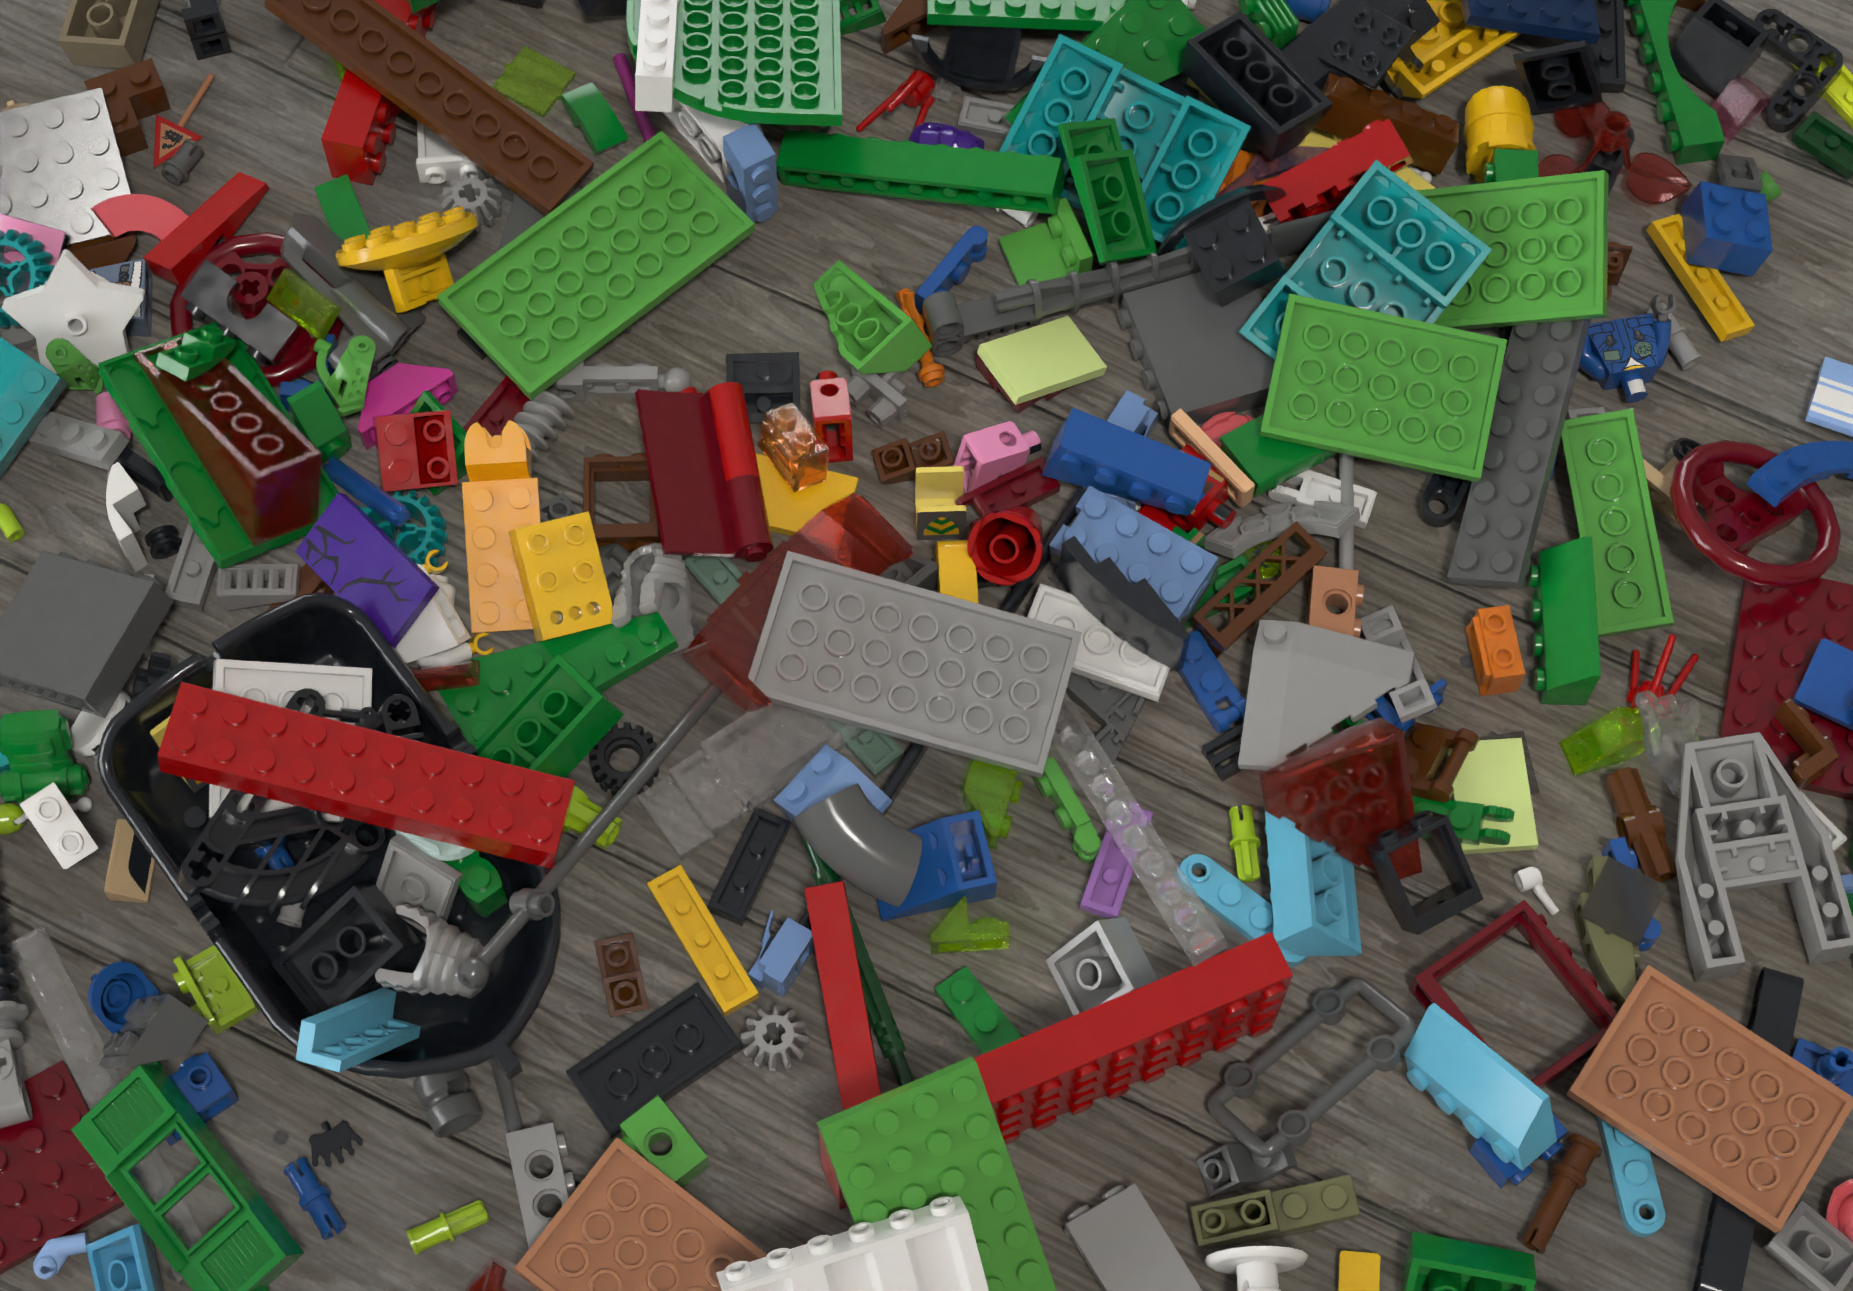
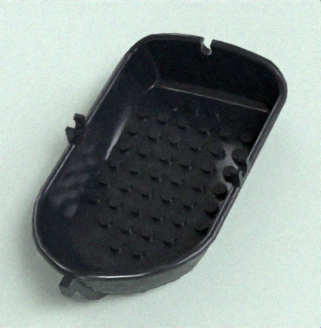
M322 593L302 594L277 605L213 641L211 644L216 651L209 658L202 660L196 652L179 663L136 696L110 720L103 733L98 755L100 778L113 803L270 1025L296 1049L298 1047L301 1020L313 1015L271 963L354 885L374 883L376 885L390 839L396 836V832L393 829L385 828L386 837L383 844L353 876L331 891L309 901L302 919L301 928L277 922L282 906L276 907L271 915L266 913L269 907L239 906L236 912L231 910L234 904L222 902L204 894H199V892L195 895L189 894L180 887L177 881V873L191 848L211 820L209 818L210 784H206L194 793L182 777L160 772L157 756L160 748L149 732L171 715L181 682L213 690V661L216 659L372 668L371 708L376 713L388 697L394 694L408 696L414 701L421 725L415 733L423 732L424 735L420 742L479 756L473 744L468 745L455 721L449 722L374 621L350 601ZM328 823V824H330V825H337V824H339V823ZM358 830L355 832L356 839L361 845L371 846L374 844V839L368 831ZM314 837L284 844L295 865H297ZM320 838L305 862L315 859L334 845ZM253 849L232 854L228 863L249 869H257L264 858H259ZM479 851L481 857L489 861L498 871L508 896V902L485 918L477 914L469 906L459 886L446 923L457 926L461 933L467 932L472 938L479 939L482 946L485 947L513 915L509 907L511 895L523 888H536L551 869ZM204 856L198 867L193 870L191 877L198 880L203 876V872L211 860ZM268 864L263 868V870H271ZM558 887L551 893L555 900L553 913L541 920H528L491 964L490 975L482 991L471 999L459 994L450 996L447 993L436 995L429 992L422 996L419 993L396 992L393 1018L421 1026L419 1038L347 1069V1071L365 1076L407 1079L448 1073L477 1066L487 1061L495 1069H500L508 1080L522 1072L520 1062L509 1047L521 1035L531 1019L554 973L561 939V904ZM406 922L422 941V944L393 971L413 973L424 953L427 934ZM376 983L360 996L384 987L380 983Z

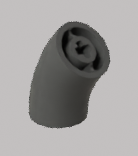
M858 783L824 799L792 819L805 841L819 858L844 880L866 894L893 906L899 907L904 902L919 866L922 852L921 836L905 830L885 817L866 797Z

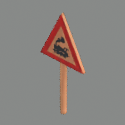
M209 73L178 124L156 115L153 169L161 166L165 160H170L186 139L193 140L196 143L203 139L202 136L184 127L213 81L214 74Z

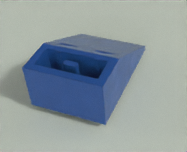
M977 810L940 818L909 830V832L921 836L922 839L920 862L910 891L899 907L878 899L876 900L881 922L996 898L997 880L980 811Z

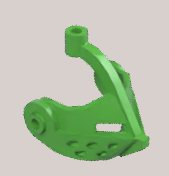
M364 335L356 336L350 340L332 376L327 371L326 361L333 351L334 344L318 338L313 348V351L318 353L316 360L318 377L338 406L337 413L343 417L361 412L365 408L367 385L376 354V344L370 337Z
M56 338L48 343L45 352L46 357L58 376L68 383L64 389L93 390L95 394L102 391L103 379L99 375L98 365L91 362L64 338Z

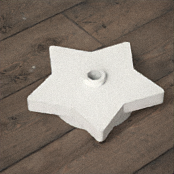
M65 249L62 251L44 285L5 298L2 309L36 338L40 364L57 374L45 354L48 343L56 338L68 340L86 358L98 366L100 362L130 352L125 327L143 301L145 290L110 283L100 275L90 272L69 250Z

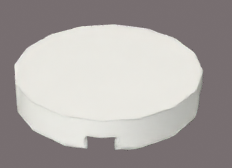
M121 690L105 718L81 711L71 728L73 741L71 749L82 757L93 756L96 752L92 749L100 745L103 733L110 720L125 707V703H130V697Z

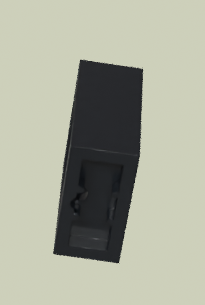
M1425 810L1413 815L1409 819L1410 823L1400 829L1391 828L1381 832L1376 836L1377 841L1366 846L1401 928L1416 935L1483 900V896L1448 816L1432 812L1431 810ZM1431 832L1453 885L1411 907L1389 854Z

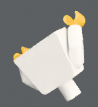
M432 550L427 554L424 564L417 565L428 576L430 573L435 574L430 578L440 588L398 645L393 648L405 664L415 661L421 667L447 669L471 659L474 653L488 655L493 652L494 647L481 651L477 646L479 638L487 636L489 633H476L472 638L470 637L436 577V574H440L446 569L448 561L441 567H433L429 559L438 554L439 550Z

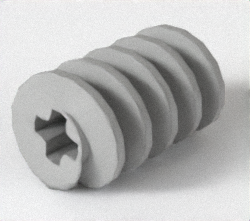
M543 391L532 401H527L523 406V412H518L514 417V422L526 432L529 438L533 462L540 460L539 454L534 450L535 448L545 452L549 449L547 442L543 439L544 437L552 441L558 438L557 433L552 427L554 426L560 430L566 428L567 425L561 416L573 419L576 415L566 402L547 391Z

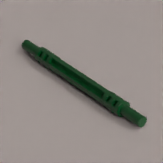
M801 836L815 870L812 876L816 886L840 882L838 875L819 858L803 836ZM849 906L869 1021L884 1059L889 1058L898 1084L901 1087L914 1081L903 1053L906 1051V1047Z

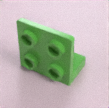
M1067 198L1060 199L1057 215L1052 214L1047 222L999 238V245L1018 286L1024 285L1027 280L1034 278L1040 282L1064 277L1071 270H1075L1077 274L1092 271L1093 254Z

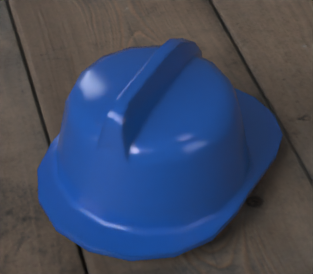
M119 961L109 964L99 974H94L90 978L92 983L88 991V1004L92 1013L98 1017L111 1034H114L115 1032L119 1033L127 1022L124 1019L125 1013L135 1000L162 994L133 963Z

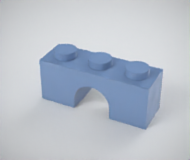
M748 124L723 136L724 157L733 170L732 173L726 175L727 195L755 223L757 221H766L779 211L776 154L757 124Z

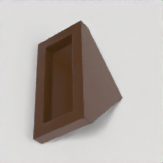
M128 231L114 238L109 235L64 246L63 250H69L88 270L123 263L136 243V232Z

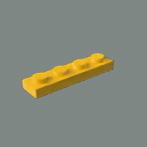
M1675 214L1652 221L1646 229L1647 233L1720 341L1725 342L1749 334L1755 324L1719 271L1687 263L1681 215Z
M679 865L648 882L647 888L724 1017L758 999L759 993L683 867Z

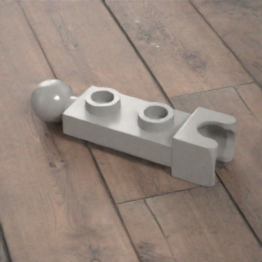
M583 361L556 381V387L560 389L559 398L564 402H586V396H635V392L638 389L653 391L666 389L667 392H680L689 388L692 380L690 374L680 367L670 368L665 374H659L658 366H650L644 363H637L632 366H613L607 363L585 366Z

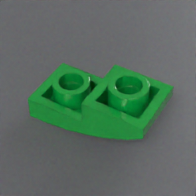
M593 82L560 96L575 128L581 127L595 156L622 145L629 139L611 106Z
M347 174L314 187L331 231L342 241L365 234L366 239H368L367 235L370 234V228Z
M203 325L200 328L185 332L182 345L159 352L156 366L184 381H188L210 370L235 348L236 340L224 335L223 330L216 326Z

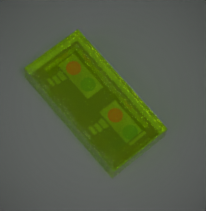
M284 268L267 297L268 301L316 338L320 339L326 337L342 309L293 270Z

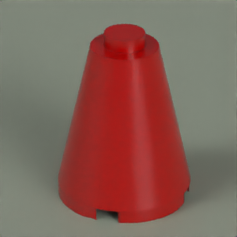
M1020 506L995 511L985 515L975 524L968 538L967 550L969 557L972 558L977 567L978 573L992 583L1007 586L1016 584L1033 575L1040 565L1043 556L1042 520L1034 509Z

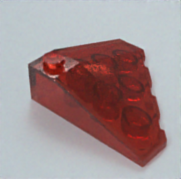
M1382 717L1349 727L1260 774L1265 811L1278 819L1284 816L1296 823L1295 828L1315 841L1321 843L1324 840L1335 846L1336 853L1359 867L1362 863L1375 870L1374 875L1378 878V873L1366 846L1377 841L1376 836L1381 832L1391 828L1400 829L1409 824V819L1415 815L1404 731ZM1418 839L1389 854L1400 880L1422 872Z

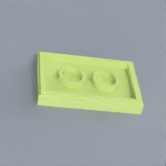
M1069 316L982 343L977 351L979 357L1015 405L1103 376L1107 369L1105 363Z
M1522 737L1479 740L1475 750L1468 753L1452 785L1454 792L1451 798L1455 801L1484 804V806L1504 807L1513 810L1515 813L1513 822L1503 823L1487 820L1483 822L1482 829H1499L1511 835L1509 844L1503 846L1480 843V845L1460 843L1464 854L1536 850L1539 844ZM1449 748V749H1448V751H1447V753H1446V755H1445L1446 762H1447V760H1448V758H1449V756H1450V754H1451L1453 748Z

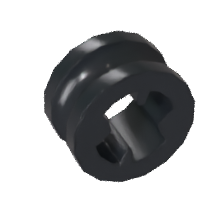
M160 526L151 530L145 536L144 540L147 546L150 547L149 551L152 558L165 559L178 553L182 540L178 537L179 533L175 526Z

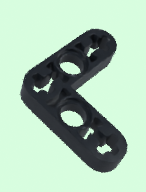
M1766 9L1758 13L1755 18V22L1764 27V24L1776 23V29L1770 28L1768 30L1771 33L1765 46L1799 68L1767 107L1766 122L1769 128L1775 132L1785 133L1792 130L1839 77L1843 66V56L1837 48L1781 11ZM1780 34L1784 36L1781 42L1779 41ZM1793 39H1802L1807 43L1808 47L1802 52H1794L1789 48L1788 43ZM1828 60H1832V67H1825L1820 73L1819 79L1816 74L1819 71L1821 61L1825 63ZM1804 82L1811 84L1815 91L1809 96H1800L1795 92L1794 88L1799 83ZM1790 100L1793 105L1790 107L1788 118L1782 117L1780 120L1777 119L1776 113H1782L1788 107Z

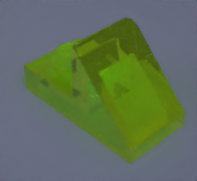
M964 896L931 934V955L1009 948V922H999L997 918H982L977 920L976 924H969L967 898Z

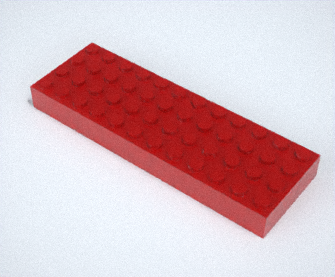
M1272 932L973 1058L979 1068L1005 1145L1019 1139L1021 1136L1020 1132L1034 1127L1038 1131L1053 1125L1057 1121L1056 1117L1069 1111L1072 1115L1082 1113L1094 1105L1092 1101L1107 1095L1108 1099L1117 1098L1130 1090L1129 1085L1141 1080H1143L1144 1084L1154 1082L1166 1074L1165 1070L1178 1064L1180 1068L1189 1067L1202 1059L1201 1054L1215 1049L1216 1053L1224 1052L1238 1043L1236 1039L1251 1034L1252 1038L1269 1032L1273 1028L1272 1024L1276 1021L1293 977ZM819 1131L821 1168L841 1210L846 1208L847 1204Z

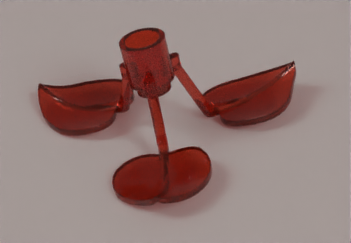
M1604 101L1554 111L1555 124L1564 135L1570 138H1578L1585 135L1589 140L1594 137L1595 144L1580 166L1571 157L1566 155L1553 154L1545 157L1538 164L1539 177L1583 173L1599 150L1613 152L1622 147L1624 167L1627 171L1631 172L1627 177L1626 185L1628 190L1638 200L1648 204H1662L1690 190L1692 184L1687 177L1672 163L1659 155L1648 152L1638 153L1631 163L1629 150L1631 139L1626 137L1630 128V121L1625 114L1618 111H1610Z

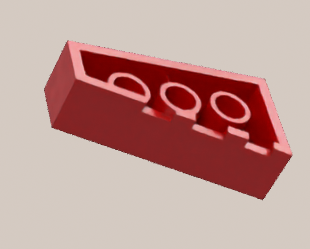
M1381 119L1373 121L1364 127L1363 132L1352 138H1345L1325 152L1262 183L1264 185L1280 187L1287 194L1272 203L1268 201L1279 223L1329 212L1338 207L1375 160H1378L1393 173L1413 163L1411 155L1390 119L1383 122Z

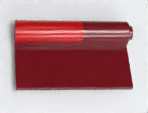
M724 382L711 387L705 394L638 389L635 392L663 554L745 558L749 562L765 559L774 547L743 385L736 382Z

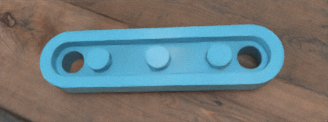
M1194 854L1183 860L1178 873V881L1186 893L1249 941L1270 932L1273 934V910L1269 902L1205 855ZM1194 868H1201L1205 871L1206 875L1196 877L1192 870ZM1278 945L1289 967L1302 964L1308 957L1299 956Z
M1596 1115L1623 1224L1635 1236L1650 1237L1663 1226L1666 1217L1650 1151ZM1639 1208H1647L1651 1212L1652 1218L1650 1220L1643 1219L1639 1214Z

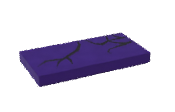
M337 493L295 551L340 598L350 601L367 614L392 647L398 645L440 588L343 493Z

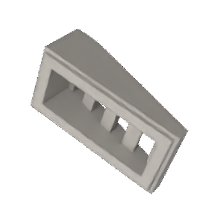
M235 564L222 570L218 567L216 594L227 611L289 601L299 592L301 568L298 564ZM285 578L284 588H279V579ZM264 581H269L268 588H264ZM252 583V588H248V584Z

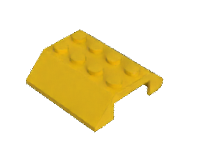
M1427 0L1440 22L1410 46L1415 56L1424 64L1423 69L1420 73H1417L1413 66L1408 68L1398 57L1387 72L1395 85L1402 90V96L1423 99L1522 33L1465 25L1461 0Z

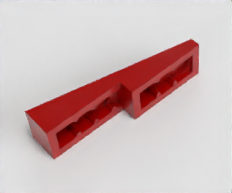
M238 172L143 257L152 273L178 286H182L190 273L219 238L227 240L233 236L269 190L267 183Z

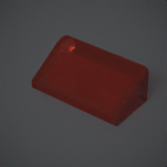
M478 659L438 666L408 667L427 692L480 685V662Z

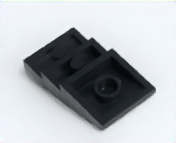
M1075 536L1062 543L1058 578L1077 600L1108 629L1137 650L1176 672L1184 667L1190 635L1148 581L1143 578L1134 585H1131L1110 557L1096 564Z

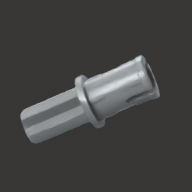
M1659 304L1661 309L1664 310L1667 308L1666 304ZM1650 308L1647 314L1651 313L1653 319L1657 318V313ZM1672 313L1668 314V319L1672 322L1669 349L1681 365L1682 370L1686 371L1700 363L1703 357L1686 335L1687 328L1680 326Z

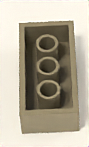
M71 0L58 42L72 65L121 69L141 62L159 0Z

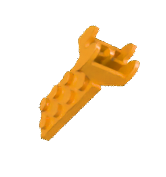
M508 420L504 427L502 436L495 435L493 437L485 427L482 428L476 422L470 426L465 437V466L469 482H462L471 633L531 630L533 628L508 531L541 523L539 478H531V444L526 432L511 420Z

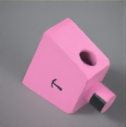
M1008 421L963 435L953 465L964 467L963 492L966 494L1025 465L1029 455L1041 450L1042 446L1038 434L1033 430L1021 434L1015 423Z

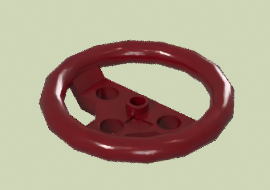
M271 232L233 236L213 246L190 273L182 286H176L169 304L171 337L193 330L192 313L184 308L188 301L180 295L207 259L226 274L231 272L240 273L241 275L235 280L242 286L234 295L232 306L245 320L258 316L268 303L302 328L280 358L281 362L275 365L259 366L271 387L280 386L281 381L291 382L314 370L318 355L317 352L313 351L318 338L326 340L327 334H334L338 341L344 323L335 316L324 336L317 332L311 338L297 316L277 301L285 285L275 284V279L283 274H294L298 278L300 277L281 258L280 249L285 236ZM262 254L279 256L271 264L245 263L240 258ZM302 259V260H303L311 269H313L324 281H326L332 288H334V287H333L324 277H322L312 266H310L304 259Z
M1721 440L1695 447L1675 466L1669 493L1676 520L1698 551L1723 571L1755 585L1787 589L1817 581L1836 562L1841 540V530L1833 504L1816 482L1803 486L1777 507H1774L1759 494L1737 488L1724 475V462L1748 465L1755 469H1760L1779 454L1757 444ZM1696 501L1706 510V521L1699 513ZM1806 509L1812 515L1818 536L1815 551L1805 561L1790 565L1764 563L1747 556L1758 542L1789 526Z

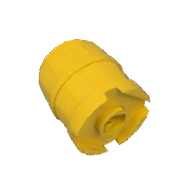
M1491 86L1481 89L1471 97L1465 107L1463 138L1467 149L1465 156L1466 172L1468 175L1470 173L1475 175L1477 183L1483 182L1485 163H1490L1494 149L1536 150L1533 143L1534 122L1531 118L1528 101L1515 88Z

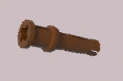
M1573 1133L1569 1135L1567 1150L1560 1163H1555L1552 1167L1554 1179L1528 1229L1520 1240L1525 1247L1532 1251L1536 1247V1252L1539 1254L1545 1253L1546 1246L1576 1189L1580 1190L1582 1187H1585L1587 1183L1585 1176L1591 1164L1603 1152L1599 1145L1584 1136Z

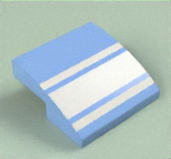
M1825 356L1819 370L1815 390L1810 398L1805 421L1853 437V365Z

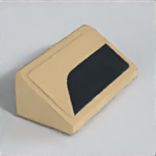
M117 819L104 892L110 901L149 903L156 862L125 819Z

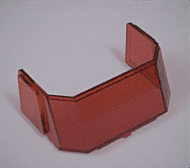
M852 492L825 506L787 542L782 541L751 574L745 571L736 580L740 585L706 619L709 623L696 635L683 652V655L689 663L720 687L744 711L753 712L766 708L772 703L771 700L748 678L787 551L879 576L889 566L909 559L913 555L911 551L913 547L864 496H858Z

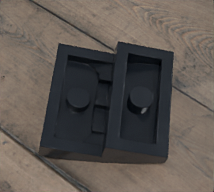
M799 352L726 354L727 382H736L743 385L750 424L801 422Z

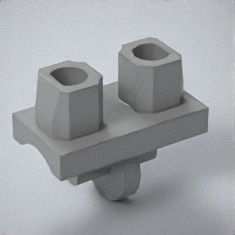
M851 366L852 377L848 380L847 386L849 401L852 405L858 406L867 396L873 399L875 403L867 410L869 418L880 428L884 427L894 418L901 422L908 416V412L904 410L907 399L902 396L908 389L901 382L904 371L861 374Z

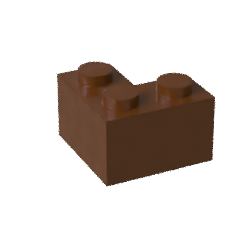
M152 58L84 81L87 91L103 88L121 156L125 157L148 149L138 120L171 109Z

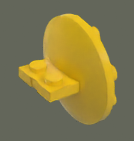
M464 206L443 211L442 217L440 212L436 211L419 216L417 224H415L414 220L394 225V230H391L390 225L375 228L369 231L368 239H366L365 234L345 239L344 244L341 245L342 249L338 250L335 254L338 266L358 270H383L396 313L409 311L426 304L427 301L437 300V296L454 284L445 252L463 241L479 226L475 213L465 212Z

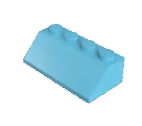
M1303 790L1296 791L1265 806V833L1268 845L1267 864L1270 871V900L1272 902L1274 923L1272 930L1277 944L1299 956H1357L1362 954L1349 817Z
M1435 1003L1430 1005L1404 1054L1408 1068L1407 1078L1419 1091L1426 1090L1434 1097L1437 1105L1446 1114L1451 1115L1454 1113L1460 1118L1472 1136L1477 1139L1482 1137L1490 1143L1494 1153L1506 1163L1511 1161L1523 1171L1557 1141L1549 1095Z

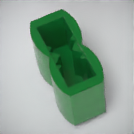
M476 850L468 856L457 860L443 861L463 874L459 886L467 903L477 914L486 918L508 902V896L498 871L489 861L481 857L479 851Z

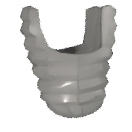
M651 543L634 550L623 563L624 570L620 573V583L615 592L614 606L612 607V624L614 627L622 628L631 621V614L639 617L659 612L679 646L664 656L685 650L694 643L695 638L693 635L694 629L690 622L693 617L691 610L693 596L690 589L688 569L685 567L682 556L663 554L661 543Z
M398 904L395 907L396 914L426 929L425 950L413 973L379 968L375 973L377 983H380L384 988L392 987L397 992L419 993L422 996L432 992L436 995L447 993L450 996L459 994L471 999L482 991L486 983L480 988L470 989L459 981L457 975L458 967L464 959L473 956L477 957L483 950L484 946H482L480 940L472 938L467 932L461 933L457 926L448 925L443 918H437L432 912H424L419 906L410 907L408 904Z

